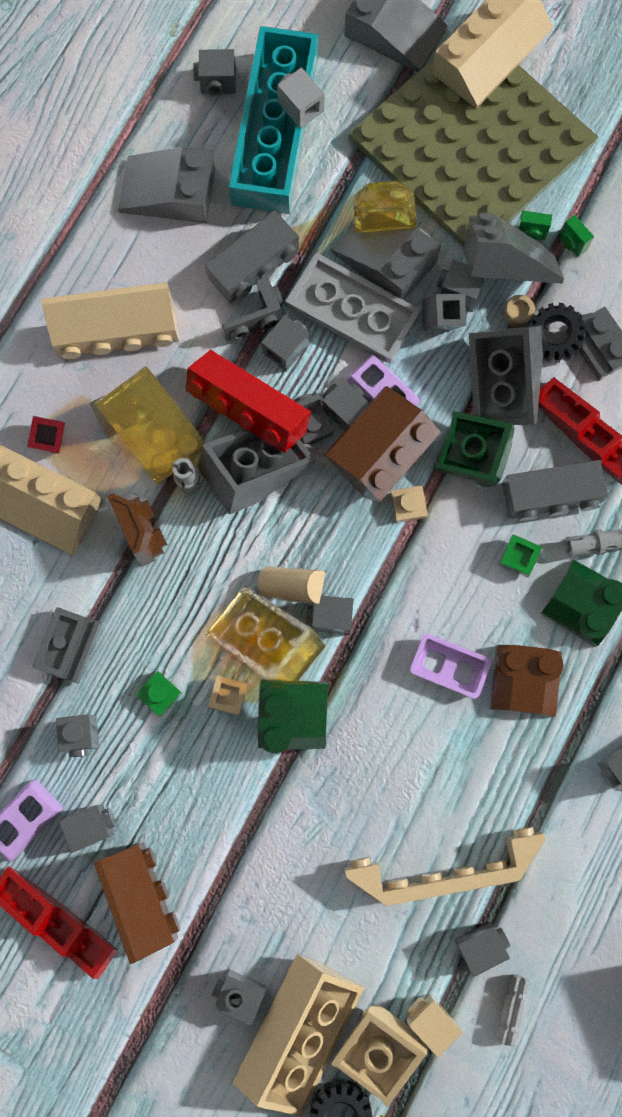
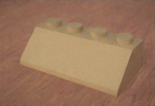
M485 0L435 51L432 74L477 109L552 31L553 26L542 1Z
M167 282L41 299L51 344L58 357L76 359L81 354L106 355L112 350L137 351L143 346L167 347L173 342H179L175 306Z
M0 445V519L73 556L103 503L102 499L96 492Z
M297 954L232 1083L257 1107L303 1116L365 988L326 965Z

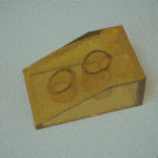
M147 366L95 402V405L150 479L157 485L173 473L172 467L176 468L173 464L177 459H193L201 453L202 445L205 444L191 422Z
M247 586L241 589L205 634L260 679L299 681L325 648V644L313 629Z

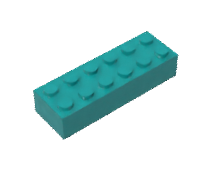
M260 26L229 183L231 206L271 212L276 210L278 213L290 214L306 125L300 128L278 103L277 84L280 83L285 75L293 74L301 67L314 81L318 61V34Z

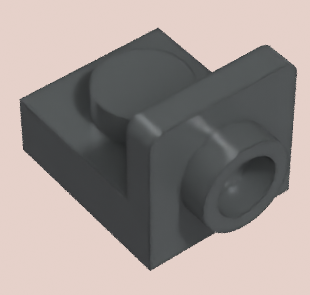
M318 393L312 396L304 394L294 400L311 411L307 432L301 438L304 444H314L333 436L334 431L323 410Z

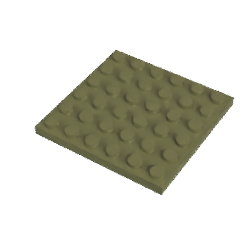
M433 58L350 131L349 140L464 248L470 215L479 216L481 213H491L510 223L596 144L598 136L519 65L476 109L432 74Z

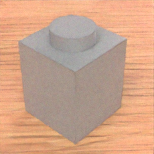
M302 67L293 74L285 75L280 83L277 84L278 103L300 128L324 112V93Z

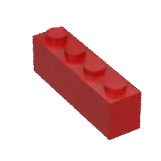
M210 349L187 368L185 391L283 453H286L306 434L311 414L310 410Z

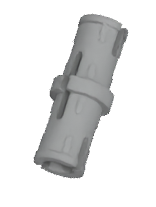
M186 458L177 459L173 464L176 468L172 467L176 485L186 494L196 493L199 489L197 485L200 486L198 470L190 460Z
M600 529L594 530L592 534L566 537V552L569 557L589 553L603 555L606 551L622 549V529L605 532Z

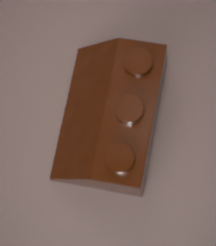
M385 386L327 450L324 456L363 497L380 502L437 438L441 431L420 408L390 387Z
M143 842L94 862L130 964L171 945L178 939L176 932L180 931V925L175 912L169 913L165 902V899L169 898L163 880H157L153 867H156L157 863L150 847L145 848Z

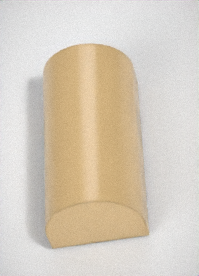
M265 567L258 577V589L263 597L270 600L319 604L326 572L313 569Z

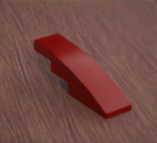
M553 377L540 389L538 407L593 461L601 460L602 469L622 485V435L600 419V411Z
M8 866L1 875L0 906L33 936H40L62 957L70 958L92 979H99L118 952V949L66 906L12 867Z

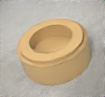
M514 295L505 304L503 310L504 319L511 326L524 327L531 322V318L535 314V305L525 295Z

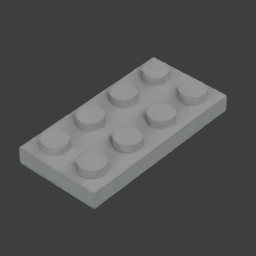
M315 253L285 301L286 307L391 364L421 313V309L318 253Z

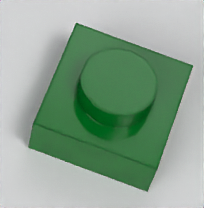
M522 210L517 223V229L535 240H545L551 227L552 215Z
M575 214L565 221L559 234L565 248L573 251L577 257L588 250L594 238L593 234Z
M513 534L499 565L528 578L542 547Z
M157 671L136 696L159 717H162L181 696L182 692Z

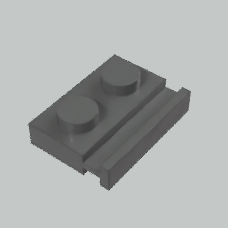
M605 306L582 319L585 324L586 337L584 338L583 347L579 348V353L598 381L622 368V330ZM569 328L566 330V334H567L568 336H569Z
M56 607L32 667L79 684L102 623Z

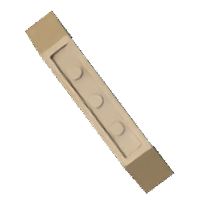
M533 827L513 830L514 836L506 837L510 865H507L506 860L492 861L486 863L487 869L474 871L473 866H466L454 869V875L441 877L440 872L421 875V881L409 884L407 878L389 881L387 888H382L378 863H370L369 857L351 860V867L344 868L347 879L385 906L520 881L545 842L544 833L534 832Z

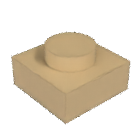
M422 486L391 490L396 523L427 518L428 514Z
M217 675L208 707L240 716L249 684Z

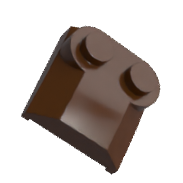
M116 494L107 496L132 553L137 560L145 566L154 562L157 556L164 554L162 547L168 544L161 529L154 530L150 519L155 516L148 501L141 502L139 497L129 501Z
M496 645L490 710L516 711L556 717L560 675L564 667L562 652L548 648L521 645Z

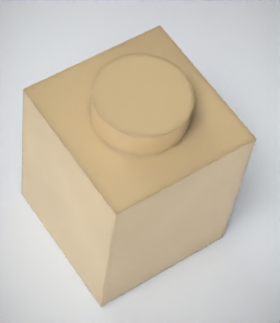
M431 994L425 999L419 997L407 1011L410 1014L406 1018L409 1027L438 1058L463 1033L456 1021Z

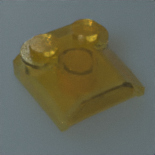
M400 181L367 183L354 195L355 233L416 228L414 192Z

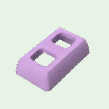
M375 355L369 356L346 378L350 385L354 383L363 390L366 395L365 399L369 403L385 386H388L390 388L397 387L406 396L405 399L416 406L419 404L418 396ZM370 366H375L384 375L373 387L368 386L360 377Z
M424 634L412 662L410 672L477 699L480 696L492 661L486 656L430 634ZM429 650L437 651L445 656V661L439 673H434L423 667V662ZM458 662L467 663L475 668L469 685L462 684L453 679Z
M36 779L31 780L0 811V824L8 820L19 833L18 837L9 846H5L0 841V854L7 861L15 860L63 810L62 805ZM28 796L34 797L43 808V811L34 821H29L19 811V805Z

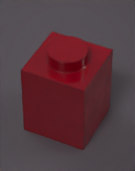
M33 416L27 447L59 454L65 422Z

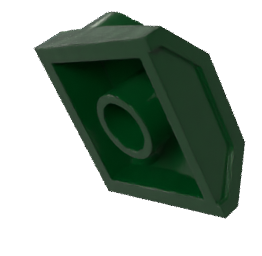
M453 411L452 421L434 469L473 480L482 487L496 486L502 478L512 448L514 425L512 423Z
M573 560L566 575L547 605L541 611V614L592 646L597 647L609 633L622 611V583L617 580L607 579L594 570Z
M261 679L258 704V748H263L270 753H280L286 749H326L328 682Z

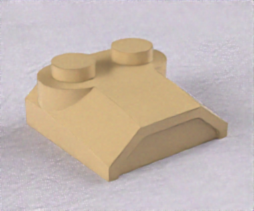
M370 1005L361 1014L359 1022L332 1059L331 1065L339 1068L383 1101V1104L388 1107L427 1055L428 1047L407 1024L388 1010L380 1006Z

